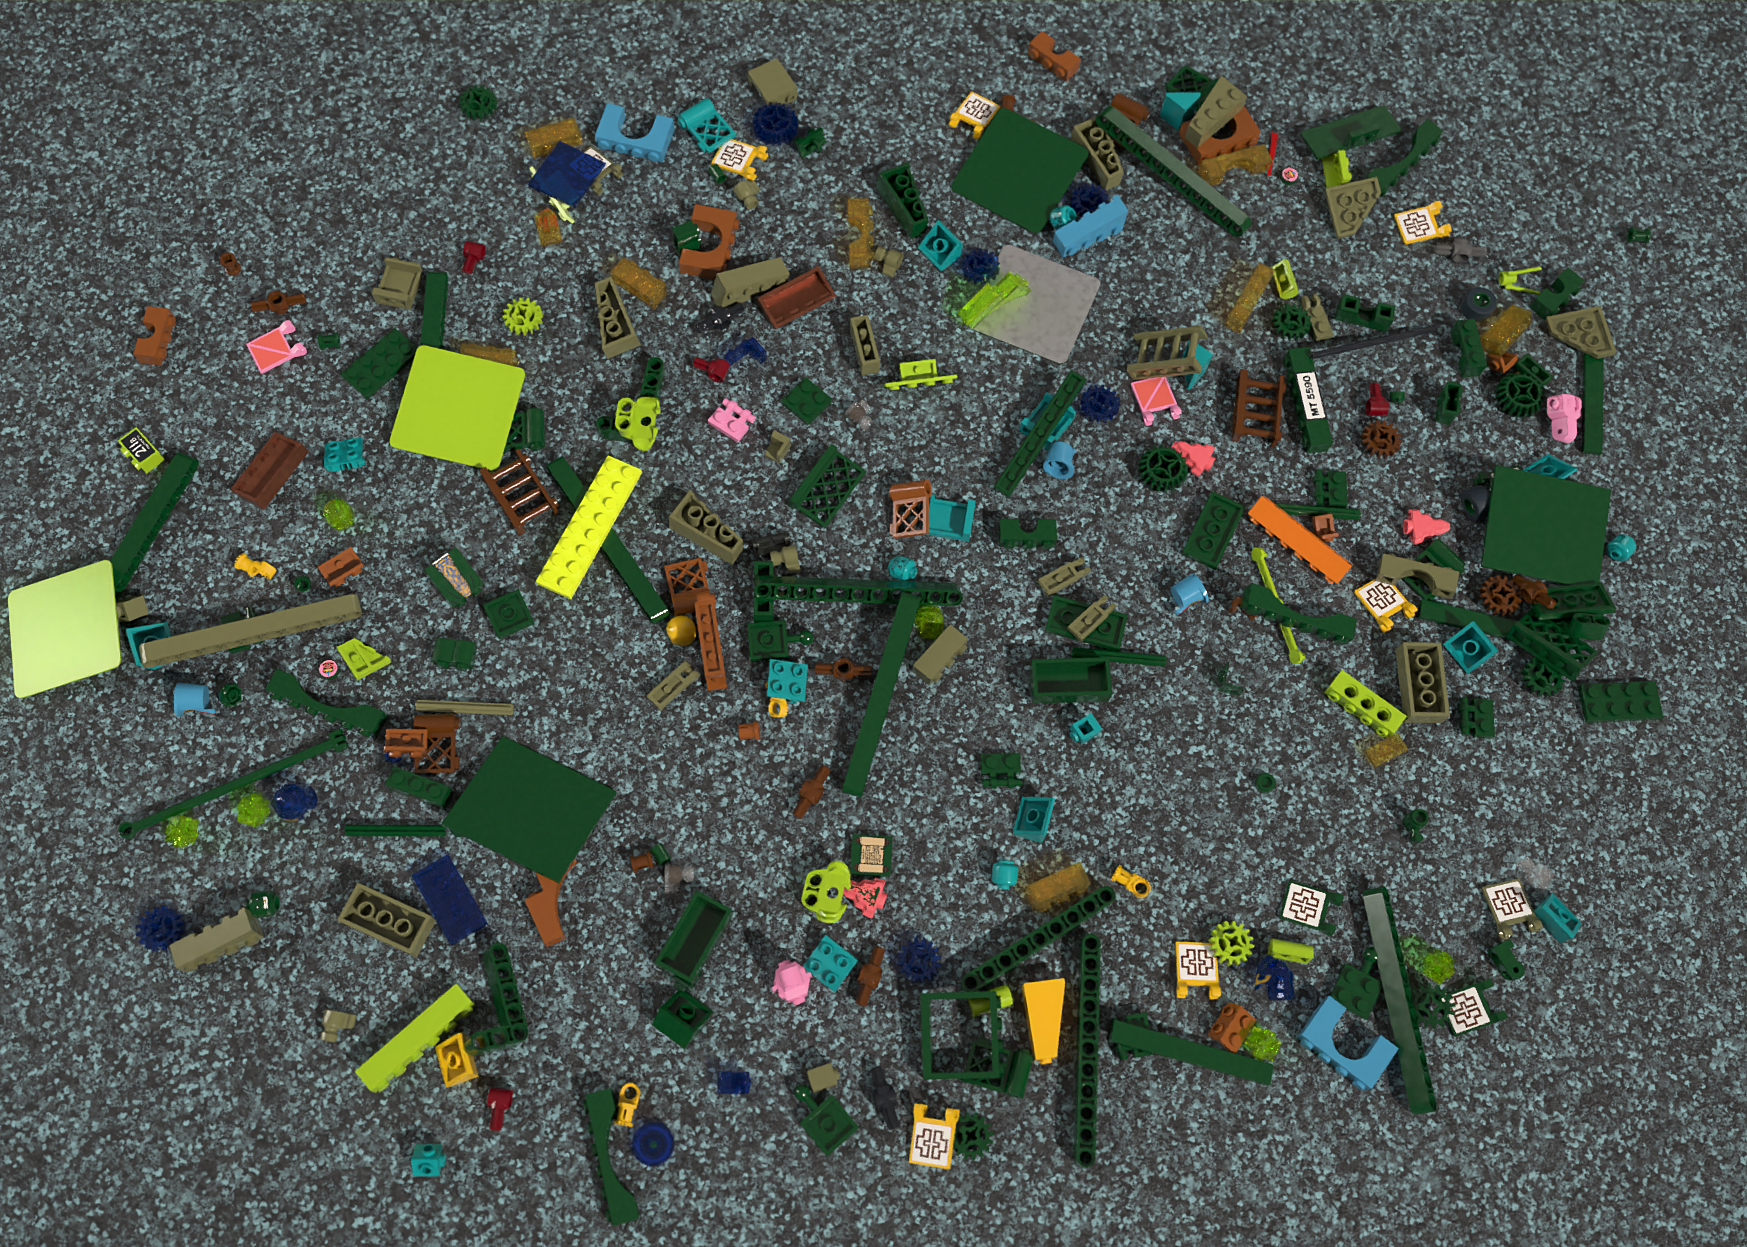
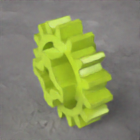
M521 297L519 302L514 299L513 304H507L508 309L503 310V320L506 328H509L511 333L515 331L516 335L523 332V335L526 336L528 331L533 334L532 329L538 330V324H542L541 318H543L541 308L539 305L537 306L536 301L530 302L529 298L523 301Z
M1225 921L1223 926L1218 924L1216 930L1210 933L1214 937L1208 939V942L1213 943L1209 950H1215L1216 953L1213 957L1219 956V963L1227 961V966H1230L1234 962L1235 966H1238L1240 961L1244 963L1247 961L1246 957L1252 955V952L1249 950L1253 949L1254 945L1250 944V941L1254 938L1248 937L1247 934L1250 930L1244 931L1242 929L1243 924L1236 926V921H1232L1229 925ZM1224 931H1233L1231 934L1223 933ZM1229 940H1232V941H1233V943H1232L1233 947L1230 946V941H1229ZM1231 953L1240 954L1238 956H1230Z

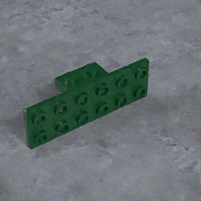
M1382 105L1302 131L1300 135L1314 157L1319 160L1337 154L1338 150L1346 151L1398 134L1401 128L1386 106Z

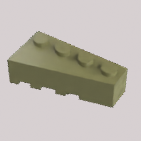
M1221 76L1190 122L1185 138L1195 147L1201 146L1243 109L1247 96Z
M1096 117L1074 126L1071 141L1088 150V157L1085 162L1106 191L1119 185L1123 169L1109 134L1097 125Z
M781 257L717 273L711 297L716 306L726 307L727 309L738 302L743 303L787 283L790 273Z
M612 276L596 282L595 289L601 327L602 350L607 359L641 344Z
M691 490L669 516V528L731 565L734 564L743 552V539L727 524L721 522L719 517L712 513L705 503L699 501Z
M242 908L238 910L239 915L233 917L228 915L221 919V924L208 925L202 929L201 934L192 933L169 945L176 968L183 972H191L196 970L198 965L213 963L222 955H231L238 952V949L241 947L257 944L258 940L264 938L258 918H255L248 909Z

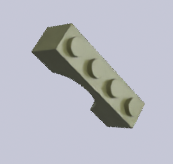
M1383 554L1378 564L1375 581L1395 585L1403 577L1414 576L1427 583L1432 595L1451 599L1456 592L1459 571H1454L1449 567H1438L1432 563L1417 562L1411 558H1400L1394 554Z

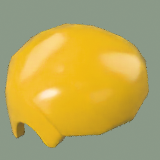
M680 615L672 618L667 624V635L674 645L682 647L691 644L695 640L697 630L691 618Z

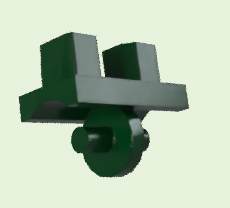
M819 127L816 130L811 128L807 131L806 137H798L794 140L795 147L798 149L799 156L802 159L814 151L816 153L822 152L821 146L827 143L823 134V128Z

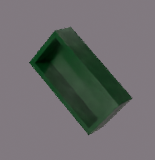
M1109 657L1031 660L1029 674L1032 704L1109 702L1112 696Z
M696 890L655 961L656 968L693 987L731 920L733 910Z

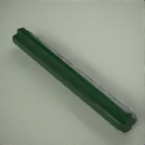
M1273 502L1289 515L1317 516L1331 513L1333 518L1359 520L1361 517V510Z
M1077 647L1072 648L1071 652L1072 658L1109 657V662L1162 667L1167 663L1165 655Z
M347 824L345 825L344 833L346 836L444 837L446 836L447 828L442 825Z

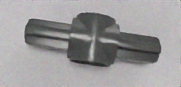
M1457 239L1451 245H1435L1434 253L1436 255H1449L1455 262H1464L1470 256L1485 257L1487 248L1484 246H1472L1466 239Z

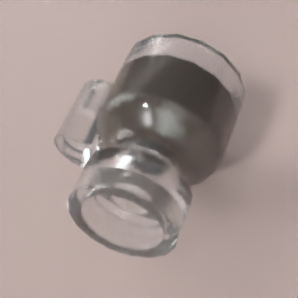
M864 399L859 403H853L845 412L852 423H858L863 431L869 429L874 423L869 416H866L871 406Z
M665 864V894H677L682 880L694 882V866L682 868L680 864Z

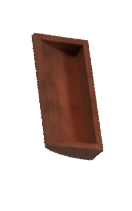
M817 266L758 297L756 303L776 330L837 296L820 267Z
M274 432L230 491L254 506L265 510L309 451L302 443Z

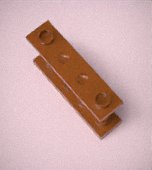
M714 600L696 602L694 604L708 691L725 689L727 684Z

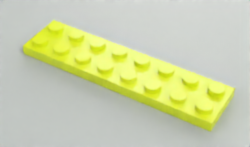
M607 456L537 578V585L572 599L639 480L642 470Z

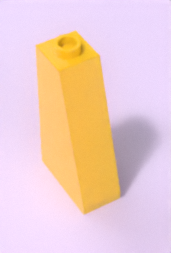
M1064 978L1024 983L1021 986L1032 1056L1034 1057L1033 1062L1039 1061L1040 1065L1052 1063L1051 1059L1057 1057L1065 988Z

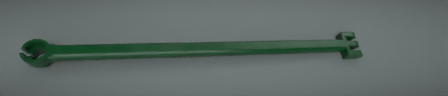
M342 729L328 733L330 739L136 822H123L118 827L119 835L124 839H131L140 830L334 748L335 752L338 753L348 749V743H343L346 741V737L341 736L344 732ZM132 829V832L126 835L127 830Z

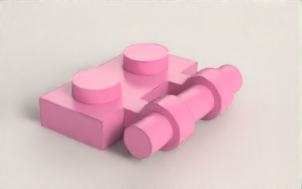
M725 398L722 404L727 407L724 411L718 407L708 419V424L738 443L749 430L748 425L744 423L747 420L753 423L756 417L751 414V411L739 407L735 401ZM735 412L738 415H740L739 419H737L731 414Z

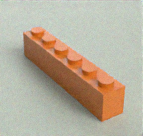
M1261 496L1248 512L1251 516L1249 519L1256 525L1262 524L1265 527L1264 531L1272 537L1276 535L1280 539V544L1287 549L1290 546L1295 550L1294 554L1299 559L1303 560L1305 558L1309 561V566L1316 572L1319 570L1325 574L1324 578L1333 584L1335 582L1338 584L1353 566V564L1266 496Z

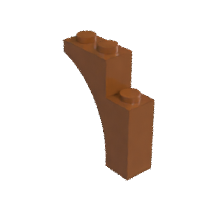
M574 859L559 884L536 873L543 891L533 892L525 900L547 948L566 939L558 916V897L566 875L577 863L576 859Z

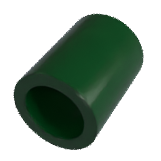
M713 164L709 167L708 172L716 183L720 184L726 180L727 176L718 164Z
M662 843L650 849L659 866L671 860Z

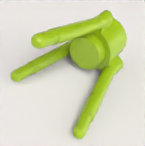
M1541 267L1501 271L1499 273V284L1501 286L1505 285V289L1539 295L1541 293L1539 291L1512 284L1516 283L1517 274L1541 270Z

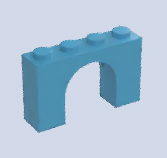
M607 103L595 134L596 146L603 150L608 149L620 154H629L637 158L641 157L663 163L675 130L674 119L657 115L648 135L640 139H630L620 133L625 120L624 107Z
M1331 996L1323 998L1296 1038L1301 1041L1300 1044L1303 1047L1315 1051L1321 1061L1333 1065L1339 1075L1347 1076L1353 1081L1352 1084L1362 1091L1370 1090L1399 1048L1381 1035L1374 1038L1360 1059L1351 1060L1343 1057L1333 1045L1332 1031L1346 1008Z

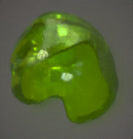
M336 498L324 505L323 515L325 521L332 529L336 531L346 530L354 523V511L345 500Z
M927 605L920 607L917 611L915 626L918 625L920 627V635L923 638L936 639L943 633L944 616L938 606Z

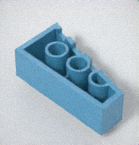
M1118 194L1112 197V202L1100 204L1095 212L1090 214L1088 211L1083 214L1078 222L1073 220L1054 232L1052 242L1062 257L1073 255L1078 250L1086 249L1093 243L1104 241L1107 237L1113 234L1117 235L1123 230L1128 209Z

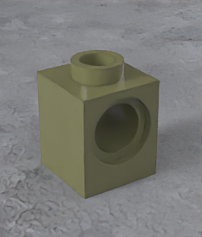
M831 1063L807 1071L813 1094L837 1086V1080L840 1079L837 1067L832 1068Z

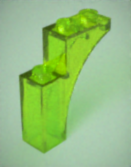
M1009 271L994 286L987 283L957 314L967 326L974 329L1002 305L1018 297L1027 296L1032 291L1029 288L1030 283L1025 277Z

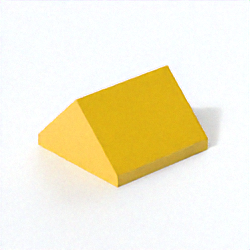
M462 1032L457 1033L435 1047L446 1088L479 1077L473 1056L468 1055L464 1050V1042L468 1039V1036Z

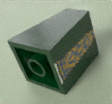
M456 547L422 571L451 608L455 605L459 608L467 602L465 599L467 596L472 594L474 597L483 590L481 586L484 583Z

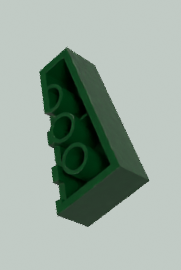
M908 162L879 173L876 188L911 239L926 232L929 219L923 202L920 200V193L918 188L916 189L913 174H911Z

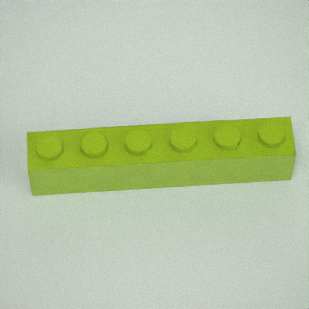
M456 983L359 1067L355 1073L370 1091L375 1093L383 1091L388 1087L389 1081L394 1076L398 1077L406 1071V1066L410 1062H416L420 1059L427 1047L431 1048L436 1045L443 1033L453 1030L460 1018L469 1016L476 1004Z

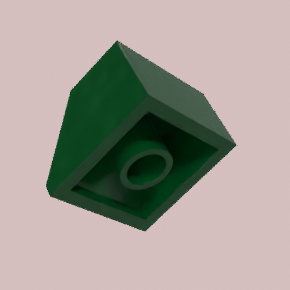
M680 988L660 1008L651 1025L685 1050L705 1026L714 1011Z

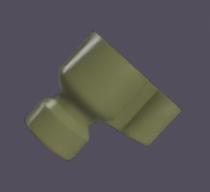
M746 180L739 182L733 189L738 199L744 201L747 210H752L758 206L759 201L754 195L758 194L761 189L755 181L749 183Z
M879 246L875 252L874 259L880 262L884 261L883 274L893 278L896 270L899 269L902 263L903 253L893 249L886 251L885 248Z
M796 545L783 547L780 552H770L773 566L784 563L789 574L801 572Z
M325 1009L322 1019L324 1031L321 1032L319 1040L336 1043L338 1038L337 1030L354 1028L357 1015Z

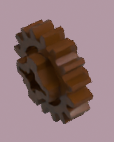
M1376 420L1374 424L1369 423L1363 430V434L1360 437L1363 440L1361 445L1366 446L1365 452H1371L1370 456L1376 454L1377 459L1381 456L1387 459L1388 456L1393 457L1400 449L1399 446L1402 441L1399 439L1402 435L1396 433L1398 428L1393 429L1392 423L1386 425L1384 420L1380 424Z
M1497 575L1495 578L1491 576L1482 584V587L1479 589V592L1482 594L1478 598L1484 600L1481 605H1487V612L1493 610V615L1499 612L1501 616H1504L1506 613L1508 615L1511 614L1513 610L1515 611L1519 607L1518 604L1522 600L1518 597L1521 596V593L1517 592L1518 585L1513 586L1514 580L1508 582L1507 576L1501 579Z

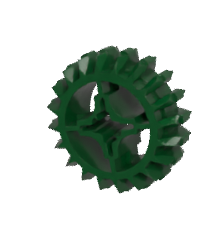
M1517 371L1514 374L1510 373L1503 377L1497 384L1495 400L1499 401L1497 406L1503 407L1502 412L1506 410L1508 411V416L1514 414L1515 418L1520 416L1523 419L1526 416H1533L1543 407L1546 390L1541 389L1543 384H1538V379L1534 380L1532 374L1527 376L1526 372L1520 374Z
M1162 444L1159 445V448L1155 445L1152 449L1148 448L1142 454L1141 460L1138 463V473H1141L1140 479H1145L1144 485L1150 484V490L1155 487L1157 492L1162 489L1164 493L1168 489L1171 492L1175 488L1178 489L1185 482V477L1188 475V464H1185L1186 458H1181L1182 452L1176 453V448L1171 450L1169 445L1164 448ZM1154 460V467L1150 469L1149 463ZM1176 469L1177 475L1172 478V471Z

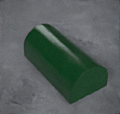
M1527 353L1513 366L1520 374L1526 372L1527 376L1532 374L1534 380L1538 379V384H1543L1541 389L1554 378Z

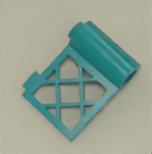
M708 98L703 99L678 115L677 123L680 128L688 130L699 142L697 143L698 147L703 152L707 151L708 154L736 137L734 130L715 110L714 105ZM715 117L719 123L718 125L709 124V120ZM702 127L705 128L704 134L697 133L695 129ZM708 128L717 129V134H707ZM720 130L728 131L729 135L719 136ZM706 139H713L715 143L708 146L705 141Z

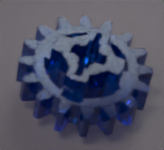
M1085 183L1084 187L1079 185L1078 190H1074L1071 198V207H1075V212H1080V217L1088 211L1090 214L1095 212L1098 206L1104 202L1105 204L1109 203V195H1105V189L1100 190V185L1094 187V183L1091 186Z
M981 248L978 249V252L972 250V255L967 253L966 259H963V276H968L969 282L974 280L975 285L977 282L983 285L984 281L989 284L990 279L995 280L996 275H999L1000 262H998V256L994 257V252L989 254L988 249L984 252L981 251Z
M1103 384L1100 388L1094 385L1093 390L1088 387L1087 392L1083 393L1080 404H1082L1081 411H1085L1084 416H1090V421L1096 419V423H1099L1100 420L1106 423L1107 418L1113 420L1114 415H1117L1120 408V403H1118L1120 398L1115 397L1116 391L1110 392L1111 387L1104 389Z
M163 905L161 909L156 906L153 907L152 913L146 910L147 916L139 918L142 924L136 925V928L140 929V932L136 933V936L141 938L139 943L145 945L144 948L148 950L152 949L158 952L161 948V950L167 951V946L173 944L175 939L181 940L178 934L185 931L180 928V926L185 924L184 921L179 920L181 914L175 913L176 910L173 908L168 909V907Z
M915 938L914 943L908 940L906 942L907 948L901 946L900 949L903 953H898L897 955L901 959L897 962V966H902L899 971L900 974L905 972L906 980L912 977V983L919 979L920 983L923 984L924 978L931 981V974L936 976L938 973L935 968L941 967V964L937 962L941 959V956L936 955L939 949H932V941L926 944V938H923L922 942H918V939ZM917 947L924 948L927 951H920ZM909 952L911 960L906 963L905 957ZM916 957H918L919 959L924 958L922 965L920 963H914ZM932 958L933 964L929 970L927 961ZM912 970L920 971L921 974L913 973Z

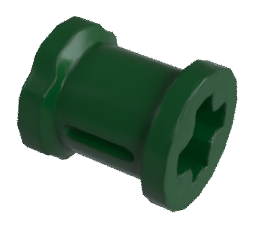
M1630 227L1628 230L1627 241L1630 243L1639 241L1647 244L1651 238L1650 228L1643 230Z
M338 332L334 333V335L318 334L320 350L335 347L340 349L341 341Z

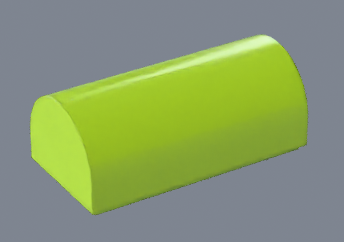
M1284 259L1271 267L1280 298L1289 299L1296 296L1299 291L1289 260Z
M1271 938L1267 956L1308 964L1313 959L1314 948L1312 945Z
M1007 984L987 990L996 991L997 996H1001V1008L999 1009L1013 1005L1012 995ZM990 998L967 999L973 1017L990 1012Z

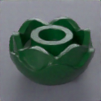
M227 683L219 691L220 702L226 707L237 706L242 700V689L236 683Z

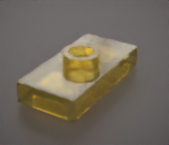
M1397 733L1368 748L1364 753L1372 766L1376 768L1407 752L1409 749Z

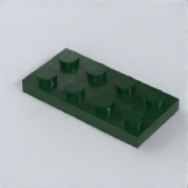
M394 328L340 375L367 400L414 360L418 348Z
M1212 491L1183 549L1182 555L1216 570L1246 507Z
M1601 582L1547 587V595L1556 600V605L1553 609L1546 608L1540 603H1530L1539 620L1573 617L1576 613L1610 614L1614 613L1616 609Z
M1054 595L1045 632L1079 641L1067 628L1091 605ZM1112 611L1082 642L1119 651L1128 614Z
M1656 681L1581 684L1578 686L1585 723L1647 721L1664 718Z

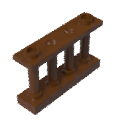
M1240 370L1236 381L1231 441L1239 442L1241 436L1244 435L1271 438L1272 448H1275L1277 442L1281 441L1282 395L1286 389V383H1283V375H1280L1276 383L1251 380L1248 377V370ZM1255 387L1274 390L1275 399L1251 396L1249 393H1246V389ZM1254 403L1274 406V413L1269 415L1250 412L1245 409V404ZM1247 418L1273 422L1272 431L1248 428L1246 425H1243L1244 420Z
M517 449L518 460L494 473L493 471L489 473L486 467L479 471L482 479L520 536L526 533L523 527L526 525L525 522L550 508L556 516L559 514L556 508L559 505L554 496L550 498L530 467L531 461L527 454H522ZM522 465L524 466L527 474L504 487H498L496 482L499 478ZM533 480L537 488L514 501H507L505 498L507 493ZM540 494L546 500V503L522 516H517L514 512L517 507Z

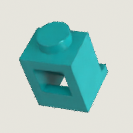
M1092 713L1072 724L1070 736L1074 742H1079L1082 745L1093 737L1098 736L1102 728ZM1081 730H1085L1087 734L1083 735Z

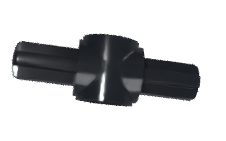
M740 302L727 309L726 307L716 306L709 312L708 318L696 324L695 328L699 334L713 327L714 329L724 330L731 324L733 317L745 311L744 306Z
M874 1067L870 1069L875 1086L872 1095L876 1108L883 1112L888 1130L898 1128L900 1124L894 1108L898 1102L894 1088L891 1084L887 1085L882 1067Z

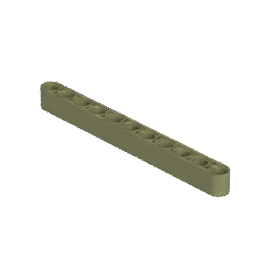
M350 594L143 643L139 646L142 666L146 668L156 667L360 617L362 610L358 596Z

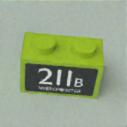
M137 427L118 440L122 446L120 450L127 458L129 456L133 458L130 462L137 470L142 468L147 474L165 461Z

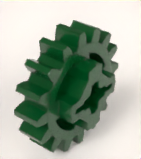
M475 85L474 89L468 87L469 91H463L464 96L459 97L460 108L467 118L472 116V119L475 120L479 117L481 121L482 117L485 116L488 119V114L494 115L493 110H497L496 104L498 102L494 91L491 92L489 87L485 90L484 85L480 88Z
M1287 303L1285 307L1280 306L1275 311L1272 319L1274 323L1272 328L1277 329L1276 334H1282V339L1286 336L1288 341L1291 338L1297 341L1299 337L1303 339L1305 334H1308L1312 322H1310L1311 316H1306L1308 311H1302V306L1296 308V304H1293L1290 307Z
M1532 658L1524 665L1525 669L1521 671V674L1525 676L1521 681L1527 682L1524 687H1530L1531 694L1537 692V697L1544 695L1545 698H1548L1550 695L1554 696L1563 689L1562 685L1566 681L1561 678L1564 676L1538 658Z
M1428 983L1427 989L1420 985V992L1413 991L1416 995L1413 998L1418 1017V1024L1424 1022L1425 1028L1432 1024L1433 1029H1437V1024L1445 1027L1444 1021L1451 1022L1449 1015H1455L1451 1008L1456 1007V1004L1450 1003V1000L1454 997L1452 995L1446 996L1448 990L1445 988L1440 991V985L1438 984L1435 986V989L1431 983ZM1435 993L1440 994L1445 1002H1440L1436 999ZM1426 994V999L1422 1003H1418L1420 998ZM1432 1000L1433 1003L1438 1005L1437 1008H1434L1433 1013L1431 1009L1427 1008V1005H1429ZM1442 1010H1446L1444 1016L1438 1019V1014ZM1419 1011H1425L1429 1016V1020L1424 1018Z
M966 1112L964 1119L959 1115L953 1149H957L956 1156L962 1153L963 1160L971 1156L972 1161H974L976 1154L982 1158L984 1157L983 1150L986 1152L990 1151L987 1144H993L989 1136L994 1133L987 1130L991 1124L985 1125L983 1123L985 1120L984 1116L979 1120L977 1119V1113L970 1117L969 1113ZM965 1122L975 1123L972 1127L962 1125ZM976 1128L973 1135L975 1141L971 1140L964 1144L967 1138L965 1133H970ZM981 1128L984 1132V1141L980 1138L979 1134ZM957 1132L961 1135L960 1144H958L956 1139ZM968 1146L979 1148L976 1151H966Z

